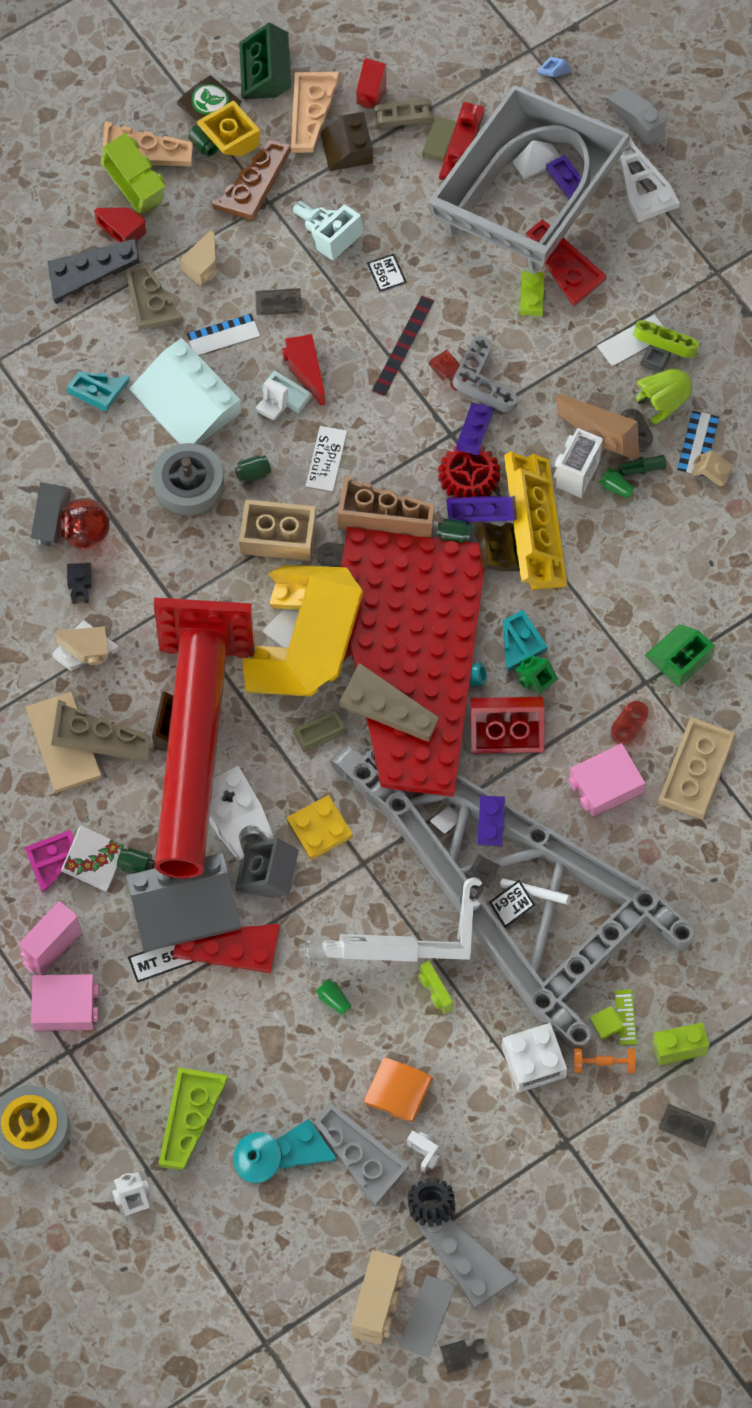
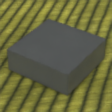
M649 345L640 365L658 373L663 372L671 352Z

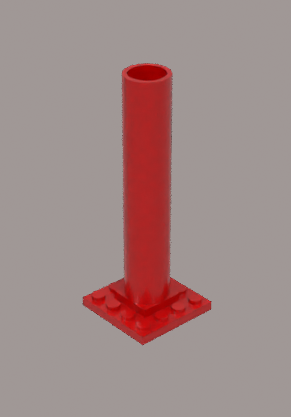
M154 597L153 607L159 651H164L168 654L178 652L154 867L159 873L169 877L180 879L194 878L203 874L205 866L226 655L238 658L254 656L256 647L252 603Z

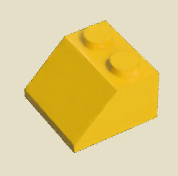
M234 100L197 121L200 128L223 154L242 157L260 147V129Z

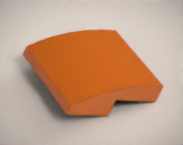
M383 1057L363 1102L368 1107L389 1112L392 1117L414 1123L433 1077L416 1068Z

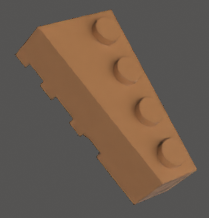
M344 475L338 509V530H347V527L432 538L435 521L434 504L407 495L402 497L394 494V491L389 489L383 491L372 487L370 483L364 481L359 483L353 481L352 477Z

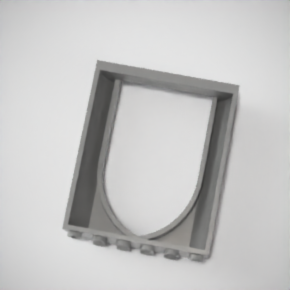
M513 85L428 202L436 221L441 220L447 228L445 233L448 236L453 237L458 229H462L526 258L529 272L535 274L543 267L626 150L630 134L622 129L609 126L604 121L595 120L585 113L574 111L564 104L555 103L545 96L534 94L526 88ZM533 140L546 143H570L579 152L585 164L582 180L540 242H536L471 213L504 166L519 155Z

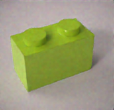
M703 1022L654 1032L652 1039L658 1066L706 1056L709 1049V1042Z

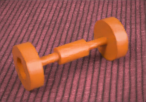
M574 1048V1073H582V1063H595V1066H613L614 1063H626L627 1074H635V1048H627L626 1058H613V1056L582 1058V1048Z

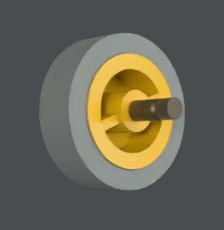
M23 1086L8 1092L0 1099V1152L7 1159L24 1166H36L52 1160L62 1151L69 1137L70 1123L65 1106L56 1094L40 1086Z

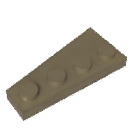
M58 699L51 746L147 762L151 736L124 725L117 726L109 722V719L104 717H94L87 714L86 710L79 707L74 709L67 706L66 702Z

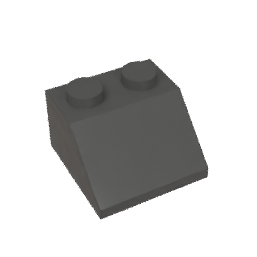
M279 838L246 844L243 852L244 859L241 861L235 890L271 898L289 895L299 849Z

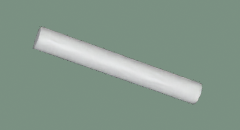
M503 878L500 882V887L507 889L516 881ZM522 883L531 896L567 905L570 903L571 896L568 894Z

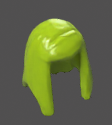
M669 369L647 376L636 382L642 388V391L635 397V400L639 403L647 397L651 399L655 409L661 411L650 419L651 423L656 425L673 414L690 398L693 388L692 381L686 372L679 369Z

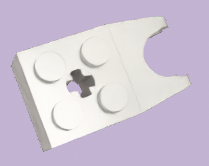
M237 766L215 777L213 780L209 821L218 837L221 838L232 854L240 861L244 859L240 842L246 835L256 834L264 841L274 839L263 808L240 767Z

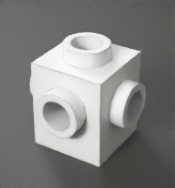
M139 1172L134 1174L127 1173L114 1180L117 1189L113 1190L112 1193L116 1205L122 1204L125 1216L150 1208L147 1196L151 1195L147 1180L141 1181Z

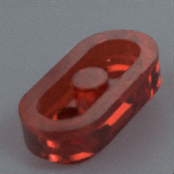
M629 702L611 727V738L615 743H622L623 745L631 743L646 723L648 708L643 702ZM637 713L640 717L634 718L632 714ZM625 732L627 735L622 737L618 733Z

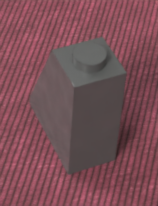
M40 482L31 538L36 539L38 545L51 546V542L58 543L71 488Z

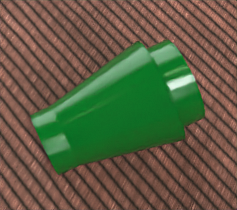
M610 467L599 481L603 485L602 488L621 495L626 499L630 497L635 489L617 469L613 470Z
M330 978L315 991L319 996V1000L337 1011L341 1016L352 1006L337 982H333Z

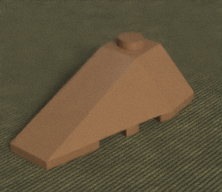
M562 394L557 395V411L560 417L575 428L603 438V448L633 460L639 459L638 421Z

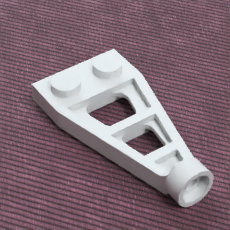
M630 136L629 144L619 160L628 204L637 222L679 208L680 202L671 185L635 146ZM639 161L645 171L632 175L628 164ZM648 178L657 187V190L639 195L636 182Z

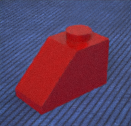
M365 57L356 90V104L367 109H374L376 105L381 103L386 92V64Z
M129 207L96 208L94 210L96 223L118 243L135 239L137 242L146 234V220L139 212L135 213Z

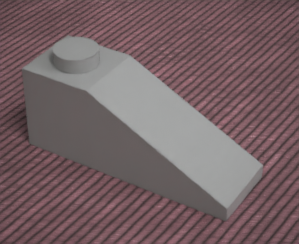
M625 87L606 97V101L646 146L664 135L666 119L651 103Z

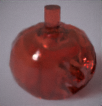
M91 498L75 499L69 502L61 512V536L74 548L79 550L95 548L101 545L109 534L110 517L108 511L96 500Z

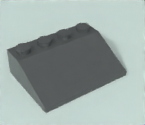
M223 853L206 856L203 874L194 878H173L159 873L156 869L126 875L144 952L241 929Z

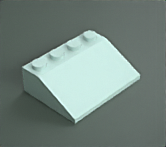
M182 338L165 349L129 388V391L179 444H200L242 413L241 402L237 395Z

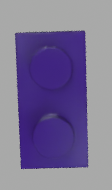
M563 155L547 163L546 171L568 200H570L578 188L582 176L566 155Z
M480 796L478 846L503 847L505 797Z

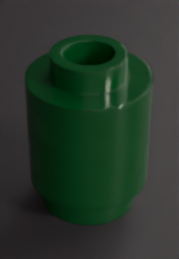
M198 124L189 130V141L193 142V145L202 155L211 157L218 152L219 148Z
M256 455L237 463L238 467L235 468L238 480H243L245 484L265 478L267 474L271 473V467L265 455L261 457Z
M444 518L443 523L438 522L437 536L441 537V541L469 542L472 524H466V521Z
M131 847L128 849L122 848L117 860V867L131 874L154 869L155 864L152 854Z

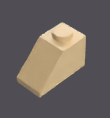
M212 230L180 259L181 271L201 287L207 281H211L217 272L215 235Z
M105 626L57 631L56 643L82 663L99 665L103 661H107L108 647Z

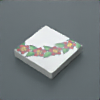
M80 826L61 871L106 891L117 868L119 853L125 846Z

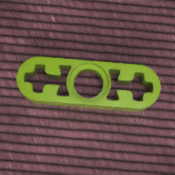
M646 320L638 321L633 332L636 339L685 358L695 357L698 351L699 342L696 339Z

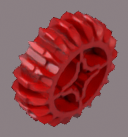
M455 445L453 452L448 450L446 457H442L441 465L438 466V481L441 483V489L446 490L447 497L452 495L454 497L493 495V490H497L498 482L501 480V475L499 474L501 467L497 465L498 459L497 457H492L491 450L485 452L484 446H482L479 455L458 451ZM467 468L472 476V480L470 479V475L467 472ZM483 478H486V479H485L483 482H481L480 484L475 485L478 481H482Z

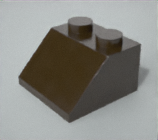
M364 111L341 115L321 131L320 135L329 171L373 164V148Z

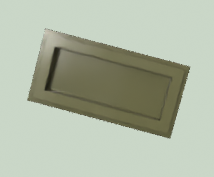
M435 116L422 152L423 157L444 162L457 121Z
M336 709L293 729V734L303 752L347 733V728Z

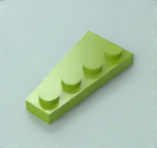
M178 1067L158 1163L159 1167L185 1170L229 1079L228 1075Z

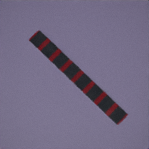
M421 296L372 392L382 396L386 395L434 300Z

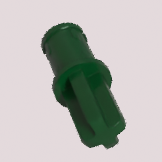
M664 455L649 458L641 456L638 460L625 461L619 464V472L622 476L637 473L645 475L646 472L666 469Z

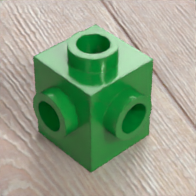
M532 655L525 658L521 665L515 669L520 677L518 681L521 686L526 690L530 689L540 694L558 680L551 663L546 658Z

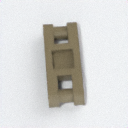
M418 99L376 105L374 107V114L377 116V129L386 130L392 126L418 123L423 125L432 124L434 117L433 113L430 112L432 109L431 100Z

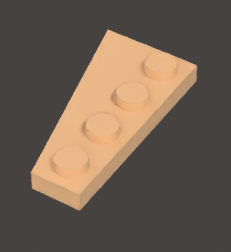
M295 72L291 138L292 153H314L340 78L339 72Z
M105 121L103 146L126 132L129 138L133 137L139 146L138 150L143 156L146 155L150 159L152 165L192 166L193 142L168 136H154L152 132L144 131L142 133L132 130L131 127L113 126V123Z

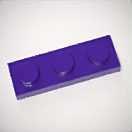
M471 403L457 441L456 450L479 455L493 416L494 407Z
M515 496L454 497L446 499L448 519L466 522L514 521L517 519Z

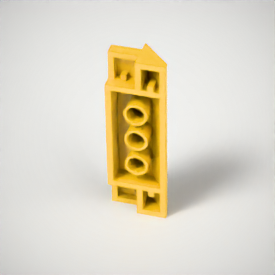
M510 451L504 455L509 494L510 496H515L517 519L513 523L521 580L529 583L531 590L565 587L568 584L550 460L536 454L525 457Z

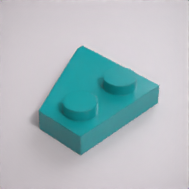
M524 610L503 620L505 662L508 672L520 666L525 658L532 655L539 656L548 651V646Z

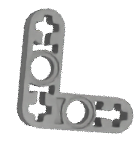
M474 337L453 378V385L457 390L501 412H510L517 403V396L512 390L479 374L492 345L486 337ZM478 346L483 347L480 354L475 353ZM467 361H475L478 367L469 366ZM479 387H487L490 390V394H484Z

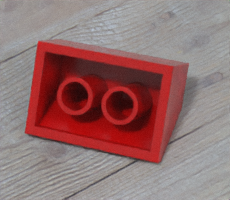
M543 697L470 698L471 754L544 752Z

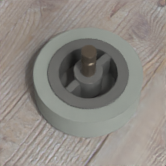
M183 443L170 447L159 456L153 467L152 477L156 497L166 509L180 515L203 513L212 508L222 495L224 477L221 462L216 454L205 446Z

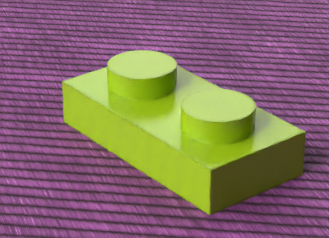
M522 271L520 315L543 316L544 272L532 274L529 271Z
M430 961L422 963L418 977L423 987H428L433 994L430 997L436 1009L441 1008L444 1014L452 1011L453 1000Z

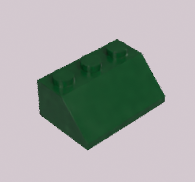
M268 22L239 42L241 96L244 99L276 98L291 88L289 32Z

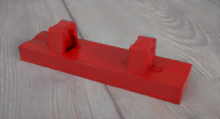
M463 102L439 174V180H445L477 136L485 112L484 106Z

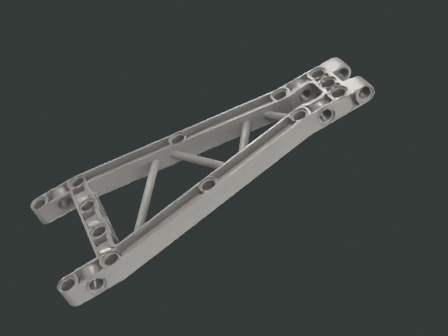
M346 746L330 761L338 774L392 821L459 914L461 913L463 886L465 881L468 880L466 876L541 857L555 866L549 890L559 892L563 874L566 872L621 906L543 982L538 972L556 902L546 900L531 963H529L474 887L471 886L469 898H476L480 902V905L473 908L472 932L532 1014L543 1024L551 1023L555 1036L572 1051H574V1048H582V1052L588 1049L591 1031L565 1003L640 928L647 925L662 940H665L676 950L683 951L690 947L694 934L693 927L654 891L505 803L504 836L527 850L459 868L456 862L468 817L471 815L479 820L480 796H494L457 774L454 797L424 794L408 799L402 790L381 788L373 747L362 756L358 751ZM360 774H367L369 778L363 780L358 778ZM446 800L460 809L449 853L415 807ZM401 805L404 809L402 811H395L393 807ZM541 836L544 840L542 842H535L532 838ZM641 900H647L651 903V905L648 907H644L640 905L639 902ZM613 933L617 936V939L609 940L605 935ZM685 933L688 938L682 940L677 938L675 934ZM573 967H580L583 972L575 974L571 969ZM538 1001H546L549 1006L540 1008L536 1003ZM582 1034L586 1039L582 1042H577L573 1039V1036Z

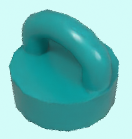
M482 662L472 663L469 685L474 687L484 686L487 681V672Z

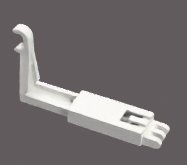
M470 878L464 883L457 939L461 940L460 942L416 941L414 937L340 934L339 941L326 940L322 943L324 952L327 957L343 959L416 962L418 958L470 960L473 906L480 905L476 898H469L470 888L473 885L480 886L482 882L478 878Z

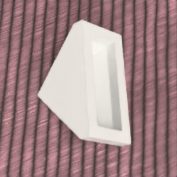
M533 140L513 161V165L524 181L546 171V164L559 158L560 155L552 143Z

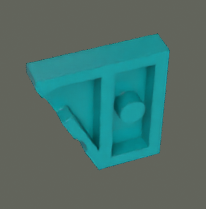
M78 371L68 384L67 393L107 412L129 383V376L122 375V378L108 377V373L92 374L90 372Z
M309 1118L276 1139L282 1152L280 1169L293 1168L296 1165L310 1166L313 1163L327 1161L328 1163H333L336 1161V1157Z

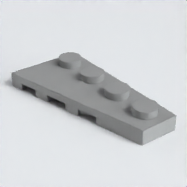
M331 1102L314 1121V1125L375 1206L379 1204L409 1169V1165Z
M450 1218L446 1223L442 1220V1225L437 1226L436 1222L433 1223V1227H428L427 1222L424 1226L420 1225V1221L417 1222V1226L474 1309L518 1281L514 1274Z

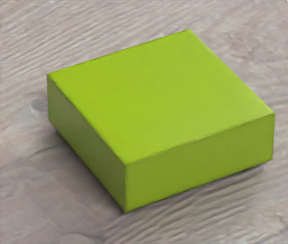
M612 1006L590 1016V1021L601 1040L624 1030V1026Z

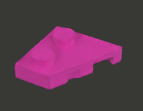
M71 830L24 847L41 892L46 891L62 874L61 869L74 840Z

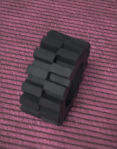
M427 1178L426 1183L420 1180L418 1181V1186L414 1184L411 1187L412 1191L409 1190V1212L416 1223L420 1220V1225L423 1226L426 1222L428 1227H433L435 1222L437 1226L442 1225V1220L446 1223L449 1221V1217H453L455 1211L454 1190L452 1191L451 1185L447 1186L446 1181L443 1180L439 1183V1179L435 1178L434 1182H430V1178ZM428 1200L440 1201L439 1203L434 1205L423 1204L425 1201Z

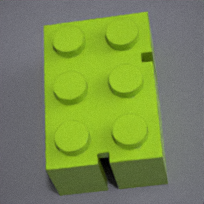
M125 132L103 146L101 164L136 212L143 215L162 202L166 183L161 174H156L154 170L152 171L150 159L146 155L143 156L138 150L139 146L133 137L129 138Z

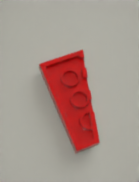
M541 219L526 232V237L540 242L550 228V225ZM564 237L545 262V266L573 307L606 281L607 275Z
M280 924L245 926L239 930L177 944L174 947L173 958L271 973Z

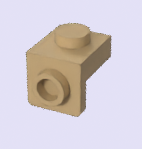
M712 450L699 454L695 458L691 474L694 476L703 474L718 486L726 484L733 465Z

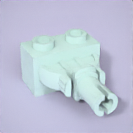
M299 201L293 208L294 214L306 220L305 227L311 231L316 249L333 261L364 233L361 215L346 205H343L338 211H327L323 207L312 209L303 201Z

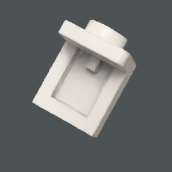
M268 378L263 384V399L256 406V412L276 420L287 407L288 388Z
M412 1130L407 1138V1146L425 1157L421 1163V1172L426 1173L429 1168L434 1169L440 1159L438 1155L439 1146L434 1144L432 1138L423 1132L418 1134Z

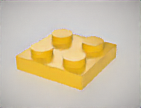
M329 795L286 817L288 825L310 861L353 838V833Z

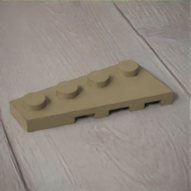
M360 663L339 701V706L428 742L439 721V717Z

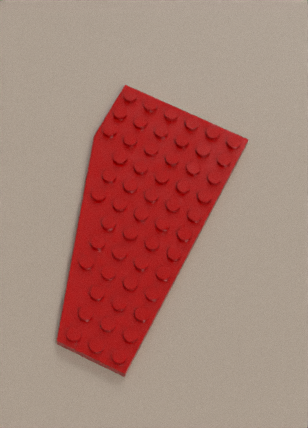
M347 527L341 567H346L363 590L349 639L355 670L360 663L439 717L438 724L429 742L365 717L374 751L381 788L454 797L485 568H482L479 543L441 541V538L436 537L428 538Z

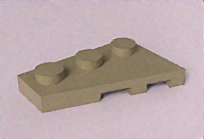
M148 264L133 266L125 270L139 331L184 322L183 316L177 311L169 295L167 296Z

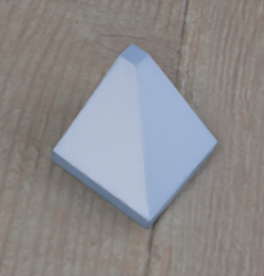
M550 57L537 72L541 75L557 77L569 74L571 69L566 60Z

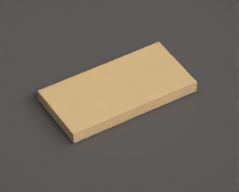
M71 692L25 707L55 793L102 778L92 752L51 746L58 699L66 702L67 706L77 709Z
M690 717L657 804L704 820L736 733Z

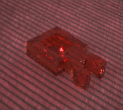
M445 350L432 358L428 365L442 381L448 378L451 388L457 391L453 385V378L460 363L448 350Z

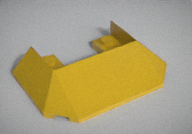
M283 565L268 573L275 582L269 604L273 609L299 610L289 647L256 646L253 659L242 658L245 690L247 693L311 697L319 691L318 687L328 680L332 682L339 677L363 590L346 567Z

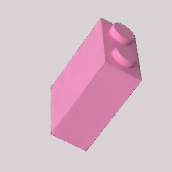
M622 743L570 768L569 785L573 791L577 790L581 797L579 800L585 811L589 810L592 817L644 793L645 781Z
M58 901L18 943L21 951L20 956L23 959L22 964L30 972L34 973L36 971L43 975L82 934L78 916Z
M93 974L33 975L31 1008L33 1031L94 1030V1022H98L99 1019L98 1007H94V998H99V983H95Z

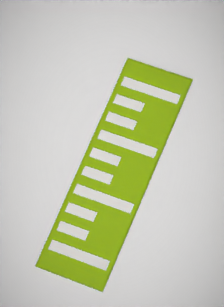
M632 989L614 990L617 1016L624 1026V1030L618 1032L620 1045L637 1044Z

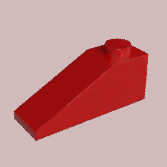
M312 334L285 338V348H282L284 362L288 361L290 371L312 393L320 405H325V392Z

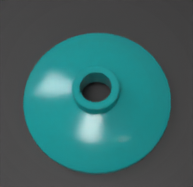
M254 1132L243 1137L237 1144L233 1155V1164L236 1172L242 1179L251 1183H262L272 1178L278 1171L282 1160L279 1143L274 1137L263 1132ZM253 1152H257L255 1160H251Z

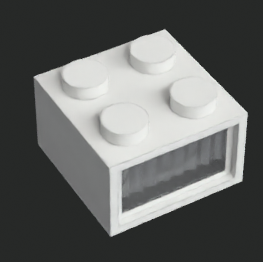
M577 428L574 435H569L565 444L567 449L564 454H559L555 463L557 467L554 477L557 478L556 488L582 498L601 461L603 438Z
M551 1023L502 1038V1050L518 1093L566 1078L567 1067Z

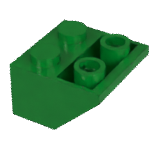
M679 624L649 650L645 657L680 688L713 658L715 645L699 630Z

